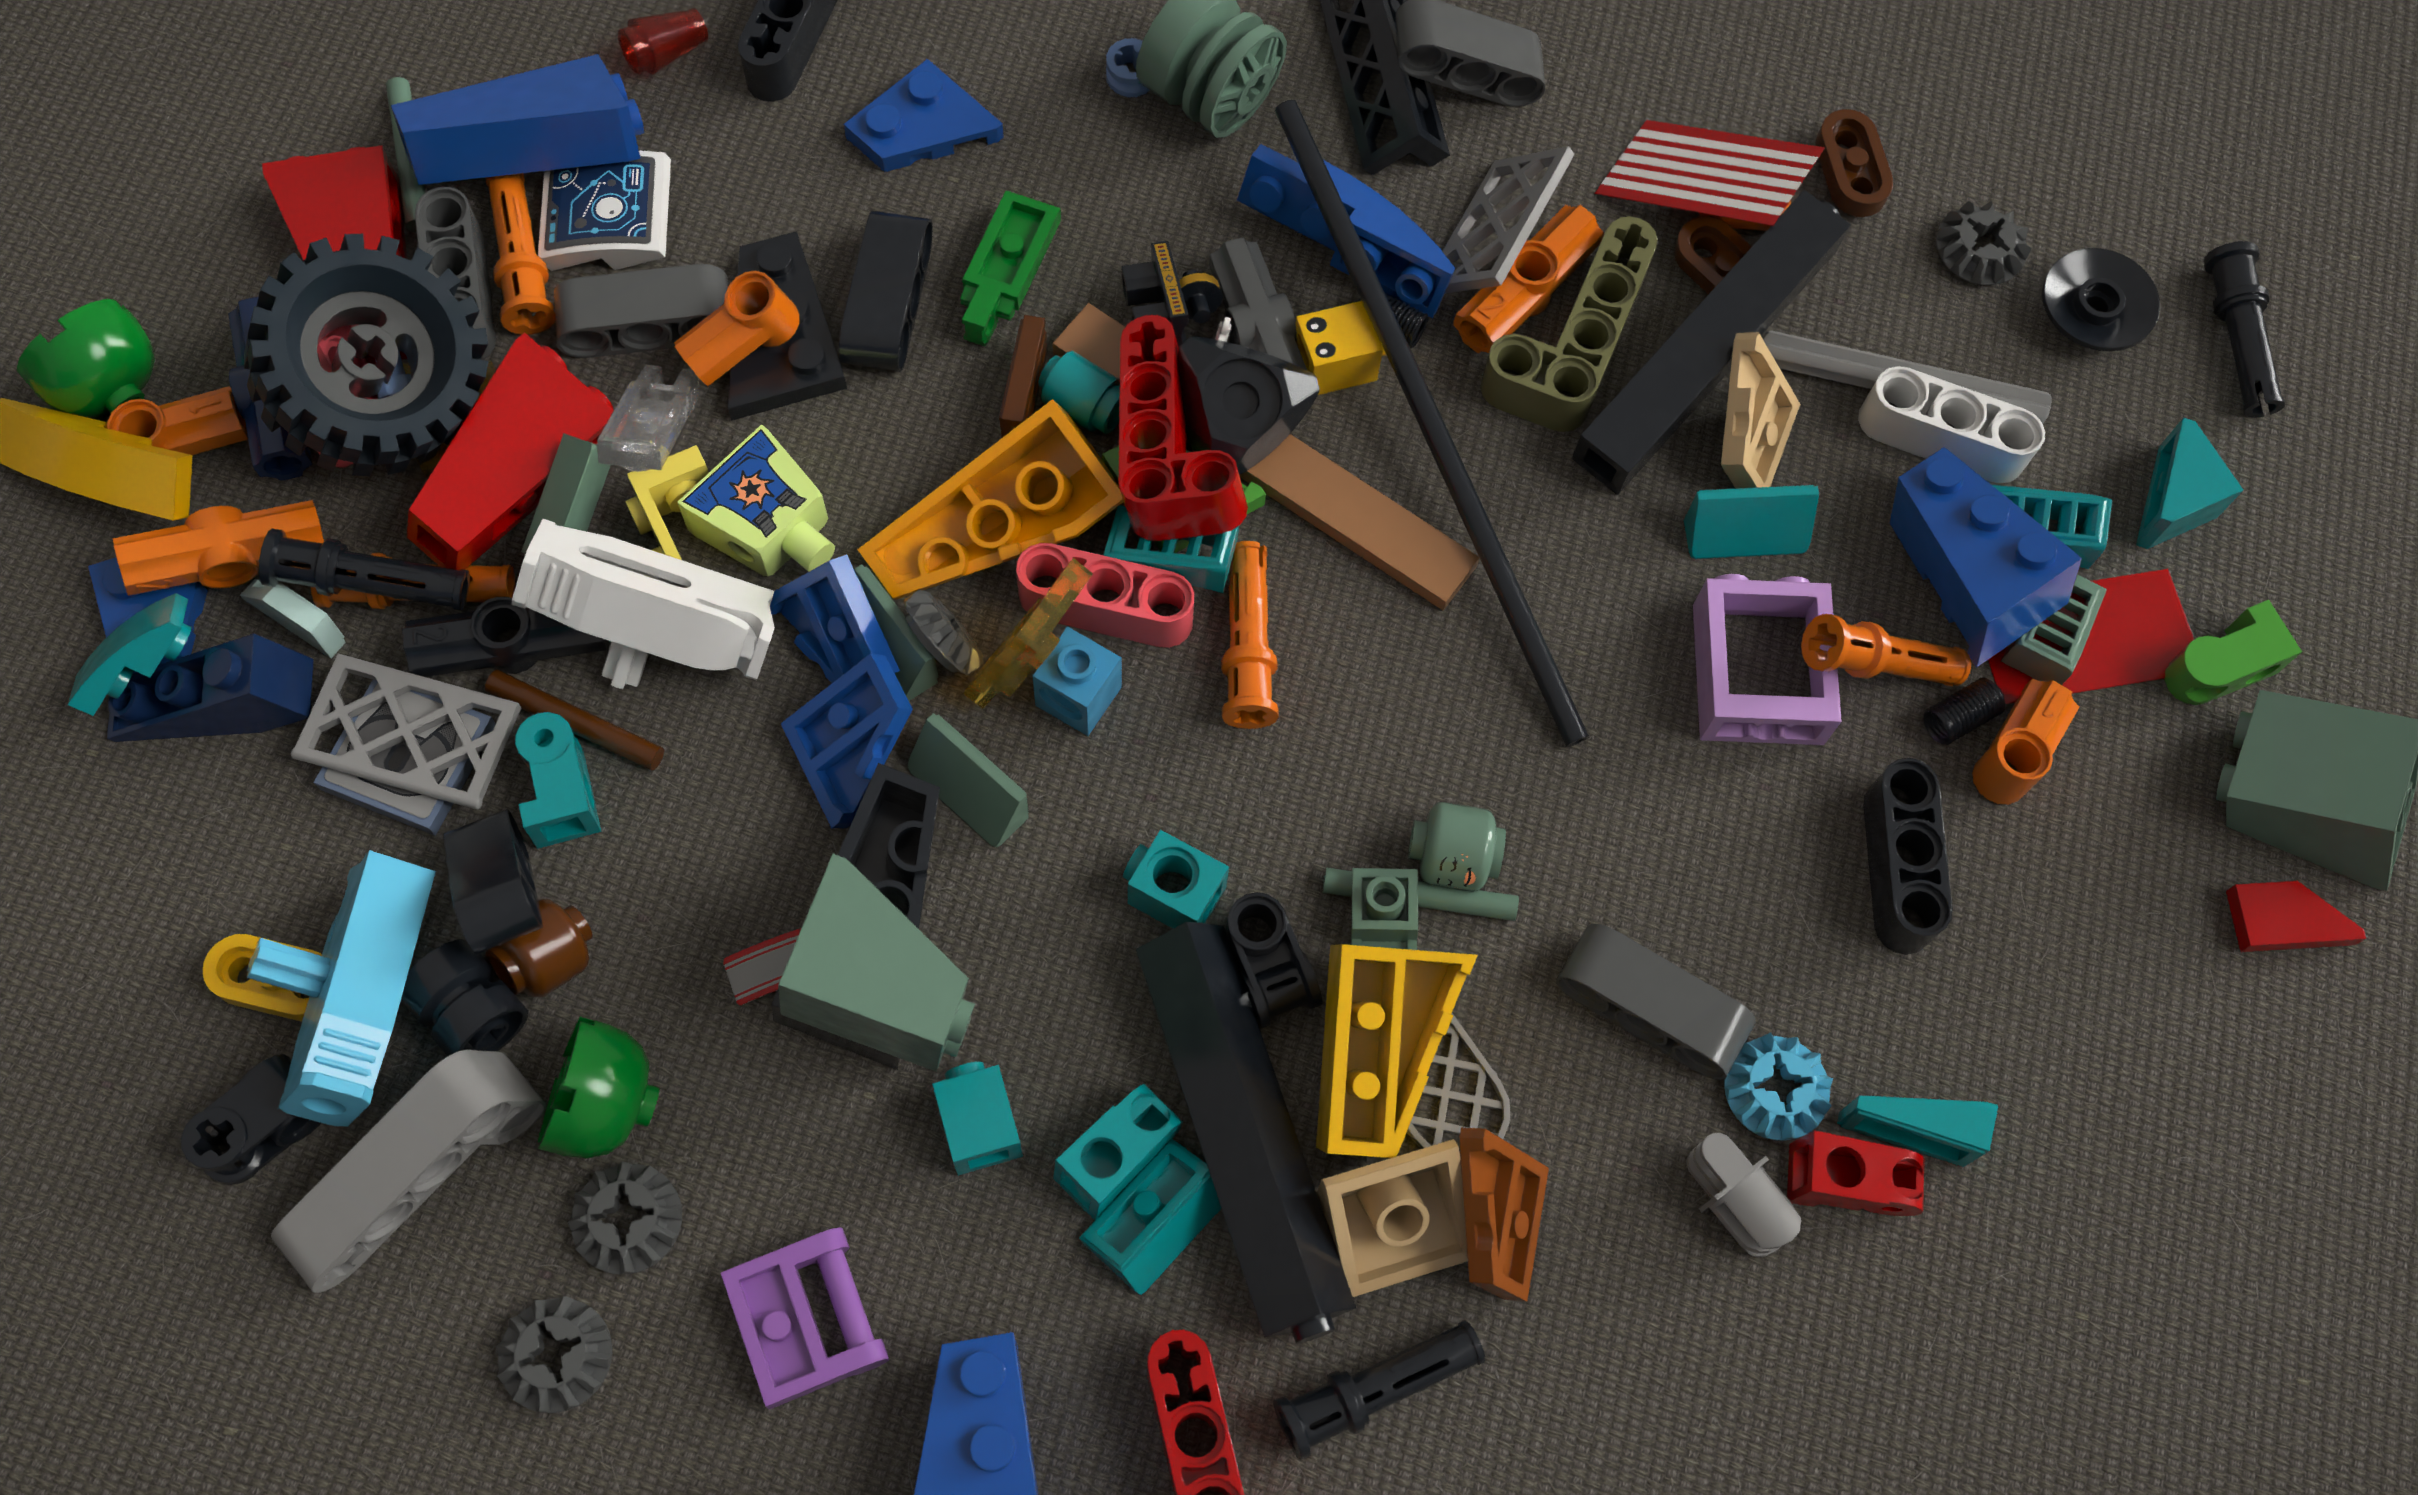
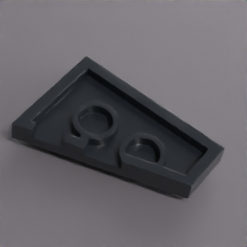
M797 231L740 246L738 276L749 271L765 273L796 305L800 316L796 333L787 342L774 347L761 345L731 368L728 396V412L731 421L847 389L845 376Z

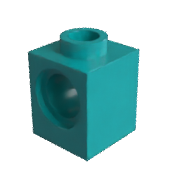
M1160 830L1150 847L1143 844L1137 847L1125 868L1123 878L1129 881L1128 904L1173 929L1185 922L1206 923L1227 887L1229 866ZM1176 872L1183 875L1190 884L1183 891L1168 893L1161 890L1156 885L1155 880L1164 873Z
M983 1062L962 1064L948 1070L945 1073L946 1080L932 1083L950 1153L958 1176L1023 1157L1021 1143L999 1064L985 1068Z

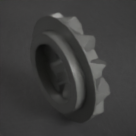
M1968 201L1959 210H1950L1941 223L1936 236L1939 256L1948 269L1958 277L1980 285H1996L2015 277L2023 268L2032 249L2026 244L2028 228L2017 226L2014 223V211L2005 215L1995 211L1992 201L1982 207H1976ZM1986 233L1994 235L1995 240L1993 244L1989 243L1984 248L1980 247L1976 252L1972 250L1976 244L1975 240L1977 237H1982Z
M920 589L904 599V605L908 611L905 619L924 647L951 672L956 673L959 670L967 676H972L983 664L982 652L977 647V642L969 635L966 627L957 620L953 612L949 611L938 598H934L930 592Z
M622 1161L619 1165L604 1171H594L592 1179L581 1191L574 1193L575 1204L571 1218L568 1221L575 1249L588 1263L599 1270L611 1274H633L658 1263L673 1247L681 1229L682 1205L673 1184L659 1171L650 1165L644 1166ZM623 1191L629 1197L630 1205L634 1209L653 1213V1215L642 1216V1219L631 1222L629 1234H626L625 1246L624 1239L620 1236L619 1229L614 1224L604 1223L602 1220L598 1221L599 1218H607V1214H613L618 1211L620 1206L619 1200H623Z
M566 1296L547 1300H534L532 1305L519 1315L509 1318V1327L502 1341L496 1345L499 1367L497 1377L511 1395L512 1400L530 1410L541 1413L564 1412L587 1401L604 1382L612 1360V1339L602 1317L587 1304ZM545 1328L560 1343H568L570 1341L572 1343L582 1342L572 1346L571 1351L561 1357L563 1367L560 1370L563 1379L561 1382L559 1376L554 1374L553 1370L545 1364H538L536 1366L533 1364L526 1365L535 1360L534 1356L544 1351L543 1339L546 1336L543 1329Z

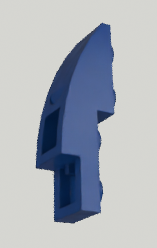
M1260 144L1251 155L1237 201L1334 250L1330 266L1349 275L1299 163ZM1323 160L1384 293H1387L1389 296L1392 295L1393 298L1401 300L1402 303L1405 302L1406 305L1410 304V307L1419 309L1420 312L1423 311V313H1427L1429 317L1433 318L1456 268L1436 243L1399 208L1355 177Z

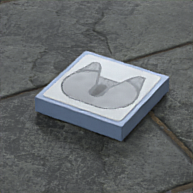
M372 680L364 696L381 689L377 680ZM413 690L397 697L409 723L444 707L440 698ZM387 702L352 718L364 744L399 728ZM473 709L460 714L472 741L492 732L496 725L491 716ZM451 719L415 735L427 762L463 745ZM345 729L330 754L340 756L354 749ZM406 741L370 757L374 766L401 774L418 767ZM468 758L434 774V777L440 785L461 790L473 769V765ZM325 767L321 768L313 782L321 791L434 836L438 833L454 804Z

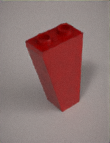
M382 145L367 148L354 147L341 152L307 157L294 156L286 160L262 163L263 175L303 261L306 259L309 244L327 237L334 252L340 250L344 234L362 233L364 249L377 250L381 236L400 240L396 255L407 259L400 182ZM399 351L401 360L407 359V356L403 352ZM369 354L365 357L367 363L376 364L374 357Z
M524 332L514 341L409 508L407 538L440 567L465 570L537 508L563 433L606 448L612 441L618 413L614 411L609 399L599 389L593 386L587 387L568 371L563 359L553 349L547 346H540Z

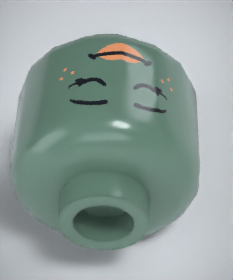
M1438 802L1430 809L1426 822L1414 820L1408 858L1420 860V875L1425 883L1475 892L1483 888L1488 878L1498 879L1505 849L1506 829L1496 827L1494 815L1485 808Z

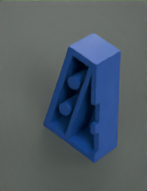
M1945 447L1941 448L1898 477L1890 525L1923 580L1929 578L1941 598V610L1948 622H1955L1969 645L1967 653L1976 668L2068 604L2082 558Z
M1014 1332L942 1344L914 1495H1039L1018 1345Z

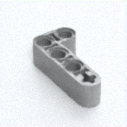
M463 1050L449 1055L430 1069L277 1224L271 1234L272 1241L312 1292L320 1293L333 1288L354 1273L480 1145H498L517 1138L542 1116L546 1109V1102L502 1052Z

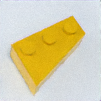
M1346 944L1330 945L1316 1148L1327 1154L1383 1158L1397 1157L1429 1078L1427 1073L1442 1036H1445L1454 1016L1451 1015L1466 976L1470 975L1478 955Z

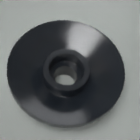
M2085 248L2070 252L2054 263L2043 282L2042 300L2050 321L2068 339L2089 349L2120 351L2139 344L2150 334L2160 315L2159 293L2149 274L2132 259L2112 250Z

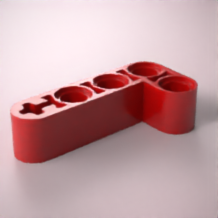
M1145 315L1134 319L1123 329L1120 338L1118 478L1120 492L1133 530L1139 537L1146 540L1162 541L1229 532L1243 522L1248 510L1237 464L1230 454L1220 450L1186 453V423L1177 363L1179 347L1173 325L1166 318L1159 315Z
M1171 1330L1161 1335L1153 1343L1147 1359V1378L1174 1495H1199L1206 1490H1216L1224 1495H1244L1208 1347L1195 1333L1187 1330ZM1180 1350L1184 1360H1196L1198 1365L1190 1369L1188 1377L1191 1398L1193 1399L1202 1392H1205L1208 1402H1187L1171 1412L1167 1410L1165 1402H1178L1180 1396L1174 1374H1161L1159 1369L1168 1364L1170 1351ZM1188 1419H1200L1206 1421L1212 1427L1216 1444L1210 1453L1202 1457H1191L1184 1454L1178 1448L1175 1441V1432L1182 1422Z

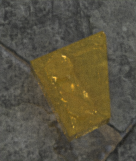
M1073 558L1062 570L1042 600L1038 598L1018 624L993 651L963 694L982 709L1000 691L1007 697H1010L1029 675L1032 667L1038 669L1055 649L1060 639L1052 631L1093 573Z

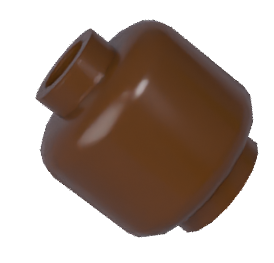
M538 899L543 922L542 929L486 950L487 961L494 969L495 976L498 980H502L515 995L524 992L530 997H545L582 973L588 965L589 953L586 942L593 937L589 924L574 906L570 905L563 909L550 899Z

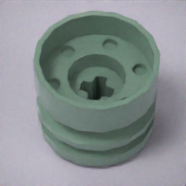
M1168 0L1153 20L1142 41L1136 61V77L1144 87L1168 104H1182V110L1186 116L1193 122H1200L1203 128L1214 137H1227L1240 129L1254 115L1268 96L1279 76L1286 57V38L1274 26L1264 25L1261 18L1255 13L1243 12L1240 14L1241 9L1236 0Z

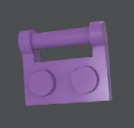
M841 1227L823 1231L721 1272L765 1407L769 1410L850 1376L875 1369L889 1361L883 1340L874 1339L844 1254L850 1247L844 1230ZM817 1263L848 1350L829 1358L798 1272L801 1268Z

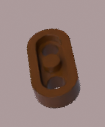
M1850 109L1832 112L1823 121L1815 141V146L1825 147L1819 160L1830 195L1835 205L1843 212L1855 217L1872 216L1884 207L1892 192L1894 183L1877 128L1872 120L1861 112ZM1838 144L1845 145L1849 149H1844L1840 147Z
M1699 216L1689 220L1681 228L1674 253L1679 267L1709 295L1752 246L1723 220L1712 216ZM1706 249L1712 256L1707 258L1700 257L1694 250Z

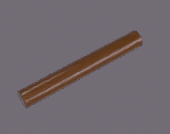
M498 669L494 670L486 681L485 691L487 693L517 702L521 709L533 715L542 712L558 714L568 721L574 734L651 771L655 770L663 759V747Z

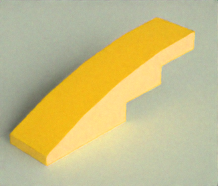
M0 398L1 464L63 490L118 507L172 521L189 517L193 455L152 446V439L107 429V422Z

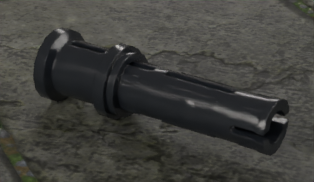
M2237 241L2224 244L2210 251L2204 257L2203 264L2205 271L2213 275L2217 292V297L2213 300L2214 313L2218 318L2227 323L2244 404V415L2251 418L2264 417L2260 394L2263 393L2270 415L2282 410L2285 407V401L2281 395L2263 312L2267 308L2270 297L2268 289L2261 286L2258 280L2255 263L2260 257L2259 248L2252 242Z
M273 528L268 531L264 538L259 558V579L262 585L275 587L279 582L315 587L318 594L332 596L333 594H338L341 589L463 610L469 592L470 574L468 570H453L401 559L350 552L347 545L341 544V541L337 539L327 538L323 544L287 538L285 531ZM378 575L388 576V577H393V578H399V579H405V580H411V581H417V582H423V583H425V584L414 583V582H408V581H402V580H396V579H390V578H384V577H379Z
M1463 1320L1457 1326L1415 1346L1406 1348L1351 1376L1347 1371L1340 1372L1336 1370L1327 1374V1383L1294 1399L1289 1400L1286 1396L1278 1397L1273 1400L1275 1413L1293 1453L1299 1460L1310 1456L1312 1446L1346 1430H1349L1352 1434L1363 1431L1365 1425L1369 1424V1415L1415 1393L1421 1392L1467 1368L1484 1363L1485 1353L1475 1330L1469 1322Z

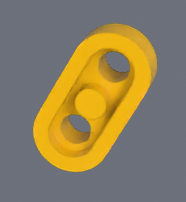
M247 934L231 935L220 940L210 949L203 963V978L207 987L215 995L235 1006L296 1021L303 1020L309 998L302 999L301 993L253 979L238 983V974L244 967L248 966L260 937ZM277 942V943H280V944H283V945H287V946H290V947H293V948H297V949H300V950H303V951H307V952H310V953H313V954H317V955L322 956L321 953H319V952H317V951H314V950H309V949H305V948H301V947H297V946H293V945H289V944Z

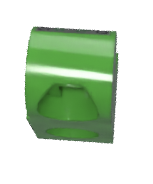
M2269 600L2247 608L2224 630L2227 634L2226 636L2221 638L2214 636L2198 637L2190 642L2169 663L2165 670V683L2176 699L2192 705L2210 702L2278 674L2302 653V650Z

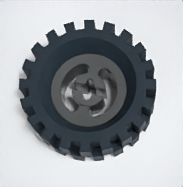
M363 233L344 234L340 250L334 252L326 237L309 244L304 261L293 252L280 262L277 279L275 280L268 276L260 289L257 306L253 307L244 351V369H250L247 388L252 402L262 400L264 407L261 419L269 430L273 432L282 426L288 432L285 446L298 456L303 453L307 446L320 452L316 465L334 472L338 459L353 462L352 476L370 477L375 465L385 464L388 475L400 473L406 470L410 460L415 457L420 464L435 457L443 442L449 445L470 413L480 394L478 391L486 378L488 361L481 360L488 346L486 328H473L480 310L472 296L459 302L455 298L461 280L449 268L440 277L436 278L428 271L434 256L418 247L411 260L396 255L400 240L381 236L377 250L364 249ZM356 325L350 329L347 341L344 338L340 339L332 362V372L325 371L320 364L317 353L319 342L328 333L339 327ZM398 351L403 352L407 356L411 370L410 382L401 391L392 396L381 399H368V397L379 393L383 382L389 383L398 361ZM368 354L377 361L375 365L368 363L362 368L353 363L354 357L361 360Z

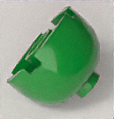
M104 299L90 302L59 318L57 321L65 330L55 336L49 343L40 333L29 343L18 360L16 371L36 395L52 409L87 418H96L112 413L120 404L129 400L144 399L145 395L142 390L150 380L155 358L152 344L133 314L124 305L120 306L116 300Z
M579 1016L562 1056L566 1058L559 1077H555L539 1132L538 1149L563 1156L592 1158L607 1155L622 1146L635 1124L648 1127L656 1107L660 1088L648 1084L649 1060L643 1047L632 1036L609 1024Z

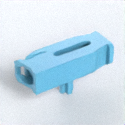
M369 850L361 863L352 867L349 871L347 889L340 910L329 930L322 956L260 938L257 942L255 952L248 964L246 978L310 996L295 1044L284 1093L278 1107L285 1113L332 1126H349L370 1105L374 1092L373 1089L392 1034L436 871Z

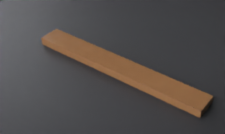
M1088 303L1053 342V355L1062 357L1069 351H1075L1120 379V338L1125 326ZM1291 434L1262 461L1240 474V478L1248 483L1252 481L1261 486L1266 495L1443 611L1477 568L1479 556Z

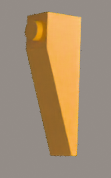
M1052 399L857 550L890 596L897 600L911 595L919 589L926 590L1018 558L1023 551L1032 545L1039 543L1059 544L1076 538L1124 501L1118 483L1101 457L1070 415Z

